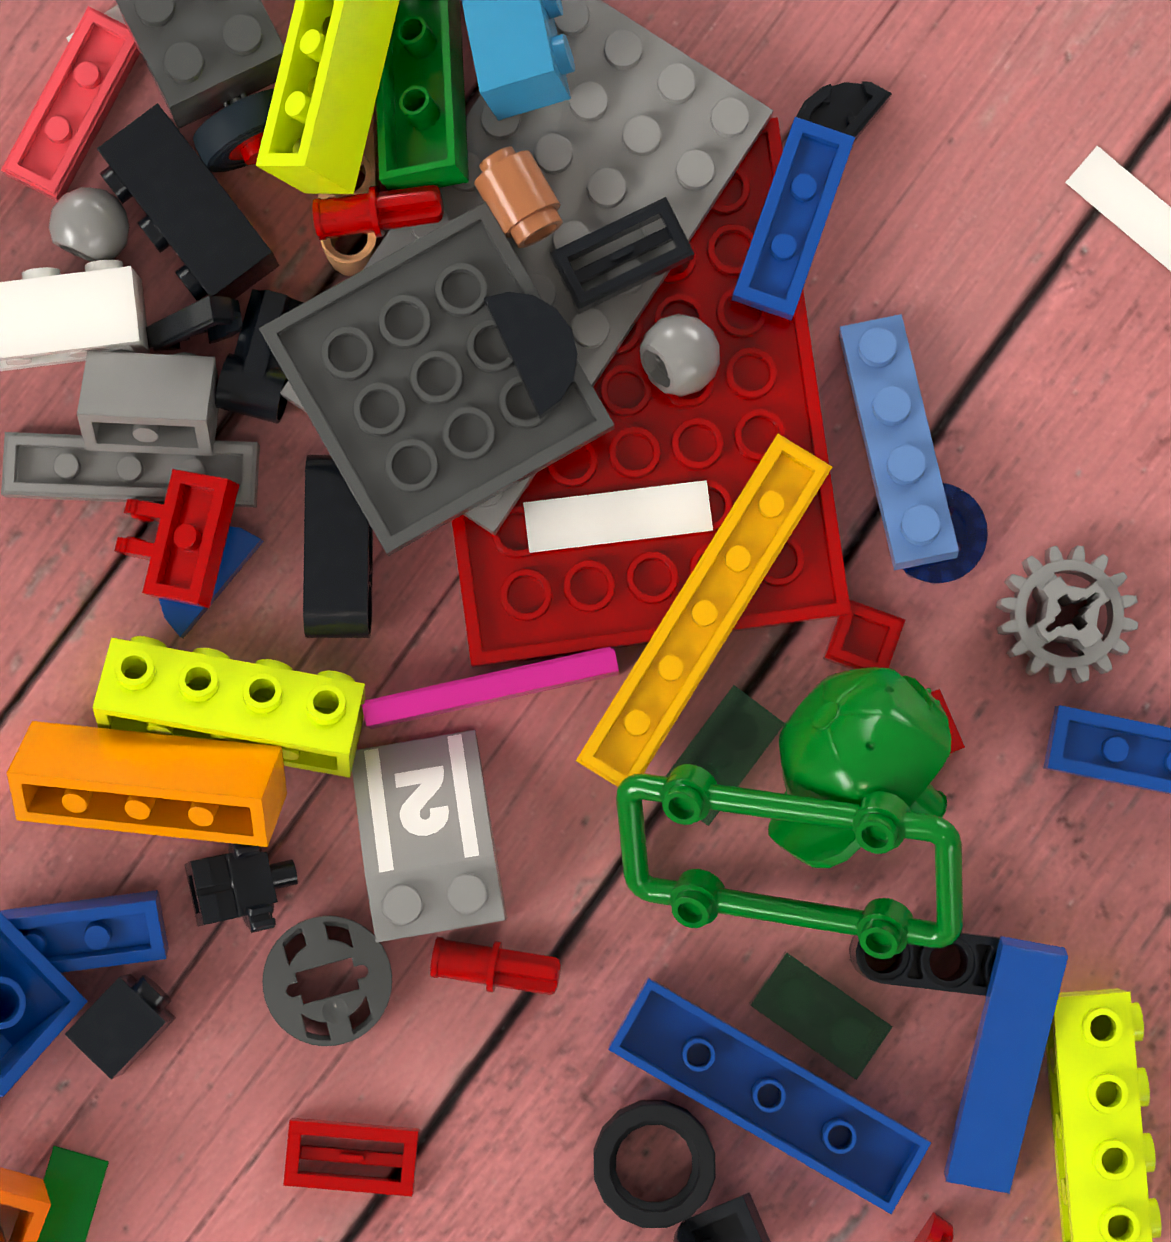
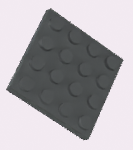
M486 201L259 328L388 556L610 432L615 426L578 361L574 381L562 403L543 418H539L487 309L484 298L505 292L534 295L541 300L542 298Z

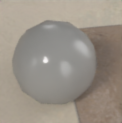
M80 187L64 194L52 208L49 230L52 243L73 255L89 262L114 260L127 245L129 222L127 212L118 198L106 190Z
M675 314L659 319L645 333L640 345L641 363L650 381L661 391L672 395L685 396L700 391L715 377L720 364V345L713 330L699 318Z

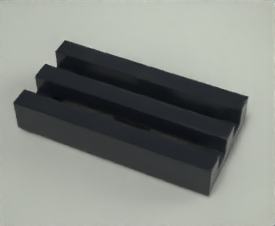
M664 197L550 252V258L558 270L578 314L694 259L695 253L667 198ZM660 218L662 219L665 228L576 271L573 270L570 264L571 261ZM673 241L676 248L584 292L582 284Z

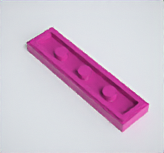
M611 647L365 700V704H362L366 727L375 729L611 677L619 674L615 650L611 649Z

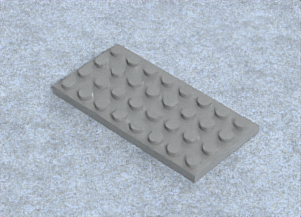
M561 0L563 15L554 18L557 34L564 33L566 35L574 58L575 72L566 74L571 99L498 121L482 95H480L466 115L469 182L439 188L444 206L442 220L433 224L390 229L364 269L482 204L484 200L474 182L482 173L479 167L480 163L489 155L509 146H512L516 153L529 150L561 204L557 212L563 224L546 238L525 248H518L512 237L507 239L542 300L555 307L572 329L578 353L577 361L592 387H594L670 270L578 314L573 300L550 258V252L664 197L667 198L690 242L772 118L773 110L602 0ZM660 218L571 261L570 264L573 270L576 271L665 228V225ZM673 241L581 286L585 292L676 247ZM288 381L280 394L283 398L305 411ZM535 474L463 515L495 535Z

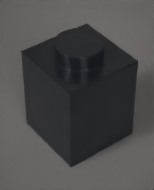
M131 974L120 976L65 1035L112 1080L122 1075L176 1017L165 1008L171 1002V999L153 980L146 975H142L137 981Z

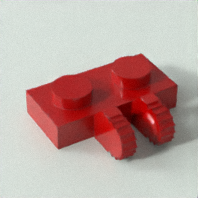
M172 469L164 504L127 499L124 513L130 515L135 520L148 523L153 521L159 522L154 543L130 536L126 538L118 537L114 550L123 555L150 561L142 591L143 594L154 598L210 609L240 484L227 478Z

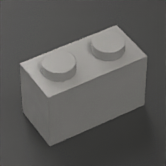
M123 349L111 352L87 351L77 417L86 450L213 456L219 408H216L215 405L219 380L215 357L198 356L187 352L165 355L135 353Z

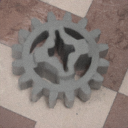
M1077 545L1072 548L1067 560H1063L1059 548L1053 546L1045 550L1044 566L1035 557L1030 556L1022 562L1023 569L1027 574L1026 578L1015 574L1007 577L1004 583L1010 590L1015 592L1014 597L1002 598L997 601L996 608L1010 613V621L997 627V632L1002 635H1014L1017 642L1007 651L1010 658L1023 653L1030 657L1025 671L1030 676L1034 675L1045 666L1049 668L1050 683L1059 684L1062 683L1066 671L1070 670L1076 684L1089 681L1088 665L1090 664L1100 674L1107 673L1113 669L1111 661L1107 656L1108 652L1119 656L1128 653L1130 647L1119 637L1121 633L1138 629V622L1124 617V609L1138 601L1137 597L1133 595L1121 596L1117 589L1127 579V575L1124 572L1111 577L1104 573L1109 557L1102 554L1089 564L1085 562L1084 546ZM1055 574L1077 575L1086 579L1091 584L1085 588L1068 586L1061 576L1057 577ZM1033 591L1032 597L1038 605L1035 623L1028 627L1026 606L1029 596ZM1085 599L1087 600V604L1078 609L1079 613L1072 619L1074 625L1057 626L1046 631V627L1055 621L1054 617L1061 612L1060 605L1062 607L1072 603L1075 605ZM1105 604L1107 625L1102 635L1097 628L1099 609ZM1049 642L1067 644L1072 653L1076 652L1078 657L1058 656L1045 650L1043 646Z

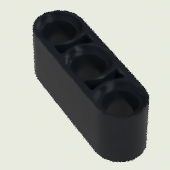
M307 455L305 466L303 583L305 637L370 638L372 627L373 529L331 455Z
M961 932L960 937L953 943L960 953L961 962L959 969L948 978H938L933 974L929 959L934 948L907 944L906 948L897 954L896 960L891 967L883 971H874L868 966L865 960V951L860 945L858 936L854 935L852 937L849 954L850 961L857 972L863 977L881 984L986 996L1000 937Z

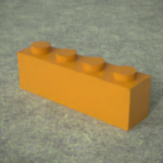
M38 721L31 722L7 771L15 816L18 821L268 847L287 796L282 746Z

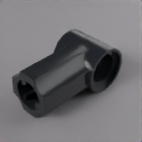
M252 289L234 354H228L219 376L215 396L216 408L273 423L281 421L288 400L283 398L280 392L288 382V379L259 328L304 302L274 291Z

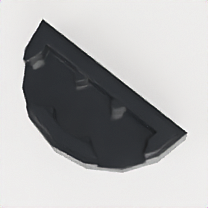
M862 81V84L849 82L834 86L829 84L823 86L805 100L796 117L854 136L855 141L890 100L892 93L867 81Z
M505 292L485 297L484 302L541 419L562 403L574 381L578 353L572 329L555 307L534 295Z
M209 295L147 326L149 349H154V351L181 349L180 342L190 340V337L207 332L209 344L233 337L243 328L240 304L238 300L230 297Z

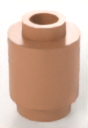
M512 146L505 147L489 155L480 163L479 167L482 173L476 178L474 185L484 202L486 201L507 238L512 237L518 248H525L541 241L563 224L557 212L561 204L529 150L516 153Z

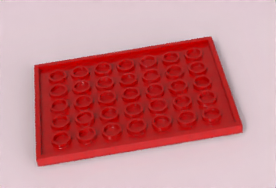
M778 117L770 119L689 243L695 253L694 259L670 270L593 388L613 421L614 429L537 472L495 535L464 515L452 520L472 668L583 653L611 647L612 649L648 644L777 434L829 464L804 291L802 290L792 321L731 300L783 152ZM675 314L699 318L713 330L720 345V364L715 377L700 391L685 396L664 393L656 387L644 370L640 357V345L645 333L659 319ZM830 472L731 632L836 618L851 614ZM707 480L713 531L529 553L524 502Z

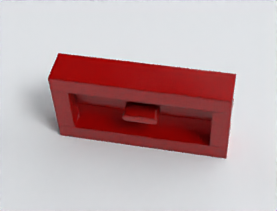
M291 1118L289 1120L283 1186L412 1197L415 1187L414 1179L420 1129ZM302 1135L404 1143L403 1153L302 1145L301 1143ZM300 1159L398 1167L402 1168L401 1179L301 1171L299 1170Z

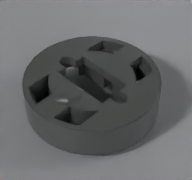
M319 916L294 925L276 941L265 962L262 980L263 993L272 1017L289 1035L311 1045L337 1046L361 1037L379 1021L390 999L392 971L384 947L380 942L376 943L375 935L366 927L344 917ZM326 926L348 929L353 947L345 942L329 939ZM303 932L306 946L295 955L289 964L285 946L295 936ZM352 958L354 967L364 965L368 968L367 976L357 979L360 989L303 1004L301 995L292 997L287 993L289 985L298 983L297 972ZM367 997L371 1014L360 1025L352 1029L349 1016L360 1007L364 998ZM303 1015L318 1022H326L330 1035L307 1032Z

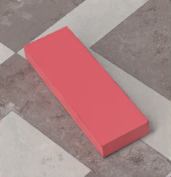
M88 6L1 169L6 176L57 202L66 194L140 55L125 24Z

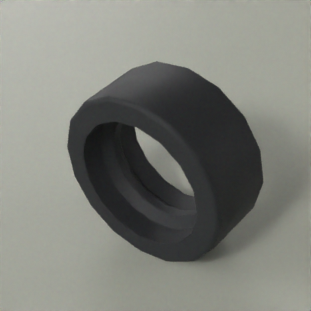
M640 1100L618 1110L602 1127L593 1149L594 1180L603 1202L620 1219L642 1228H668L691 1218L707 1201L716 1178L715 1151L704 1126L687 1109L666 1100ZM646 1125H662L676 1131L687 1142L692 1154V1172L687 1185L676 1196L662 1202H646L632 1196L622 1186L616 1172V1155L621 1142L632 1131Z

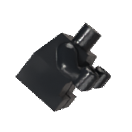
M229 843V853L198 859L184 864L198 927L243 917L246 927L250 929L251 933L272 929L276 925V920L272 916L274 903L278 902L275 889L298 884L293 860L269 864L267 852H263L260 846Z

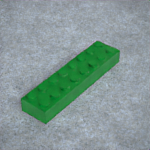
M460 0L399 1L376 98L379 180L388 191L428 185L442 188L469 182Z

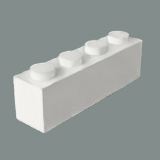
M93 261L85 264V272L62 275L57 268H34L22 272L21 280L0 282V371L86 361L87 351L111 352L123 349L135 353H150L146 333L147 322L142 279L131 266L123 267L122 261Z

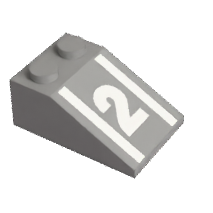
M476 730L356 750L352 774L365 880L376 943L505 921L507 914Z

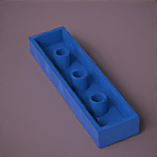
M649 977L644 982L608 1046L609 1051L891 1215L931 1145V1142L925 1137Z

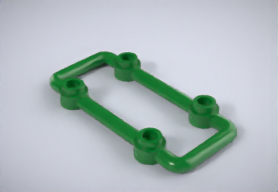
M693 764L677 766L672 770L669 777L633 774L626 777L617 788L616 805L623 875L626 885L641 900L671 906L674 918L686 927L700 928L713 922L718 914L837 932L858 936L862 949L870 956L878 959H888L901 953L907 944L943 948L953 944L961 935L963 928L962 841L960 834L953 824L944 818L911 812L908 805L892 793L883 791L872 792L866 795L859 805L717 784L715 778L707 770ZM642 800L662 802L663 811L667 817L682 825L698 822L704 819L710 810L852 830L858 844L866 851L875 854L886 853L897 848L904 838L931 842L935 845L936 922L913 918L912 913L905 905L889 898L874 899L866 905L864 910L726 889L717 876L703 869L687 870L681 874L678 881L652 877L649 874Z

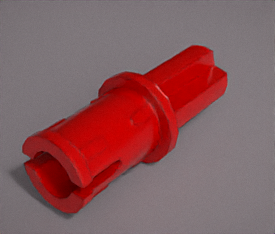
M435 185L383 192L379 191L378 186H370L368 193L336 198L313 199L312 212L314 227L319 240L374 232L375 236L379 238L384 237L385 230L438 223L442 220L444 206L440 189Z
M437 937L435 940L430 966V976L433 978L442 977L486 985L487 992H494L496 987L552 995L555 994L558 988L561 974V963L557 957L503 949L502 942L494 941L493 947L446 940L444 937Z

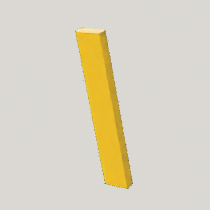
M777 434L576 759L577 763L616 787L628 776L644 774L832 469L831 465Z

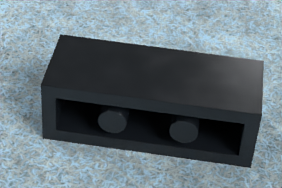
M158 103L97 148L109 165L99 174L122 204L133 197L145 212L146 216L137 223L157 250L161 253L171 246L184 265L176 270L175 273L196 301L205 298L207 295L236 299L279 266L273 252Z

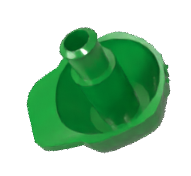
M861 668L835 673L824 678L795 709L780 732L779 749L782 775L786 788L785 794L860 805V802L866 795L872 792L883 791L901 798L908 805L911 812L935 815L942 818L946 812L947 798L943 792L937 791L930 785L944 766L951 752L952 738L948 717L940 701L931 695L930 688L925 689L915 678L906 675L901 676L897 671L889 668ZM771 819L768 826V835L776 844L799 861L813 868H831L847 861L861 848L852 830Z

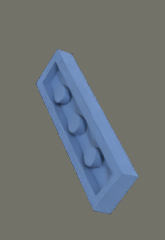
M902 314L840 326V343L894 571L957 558L959 549Z

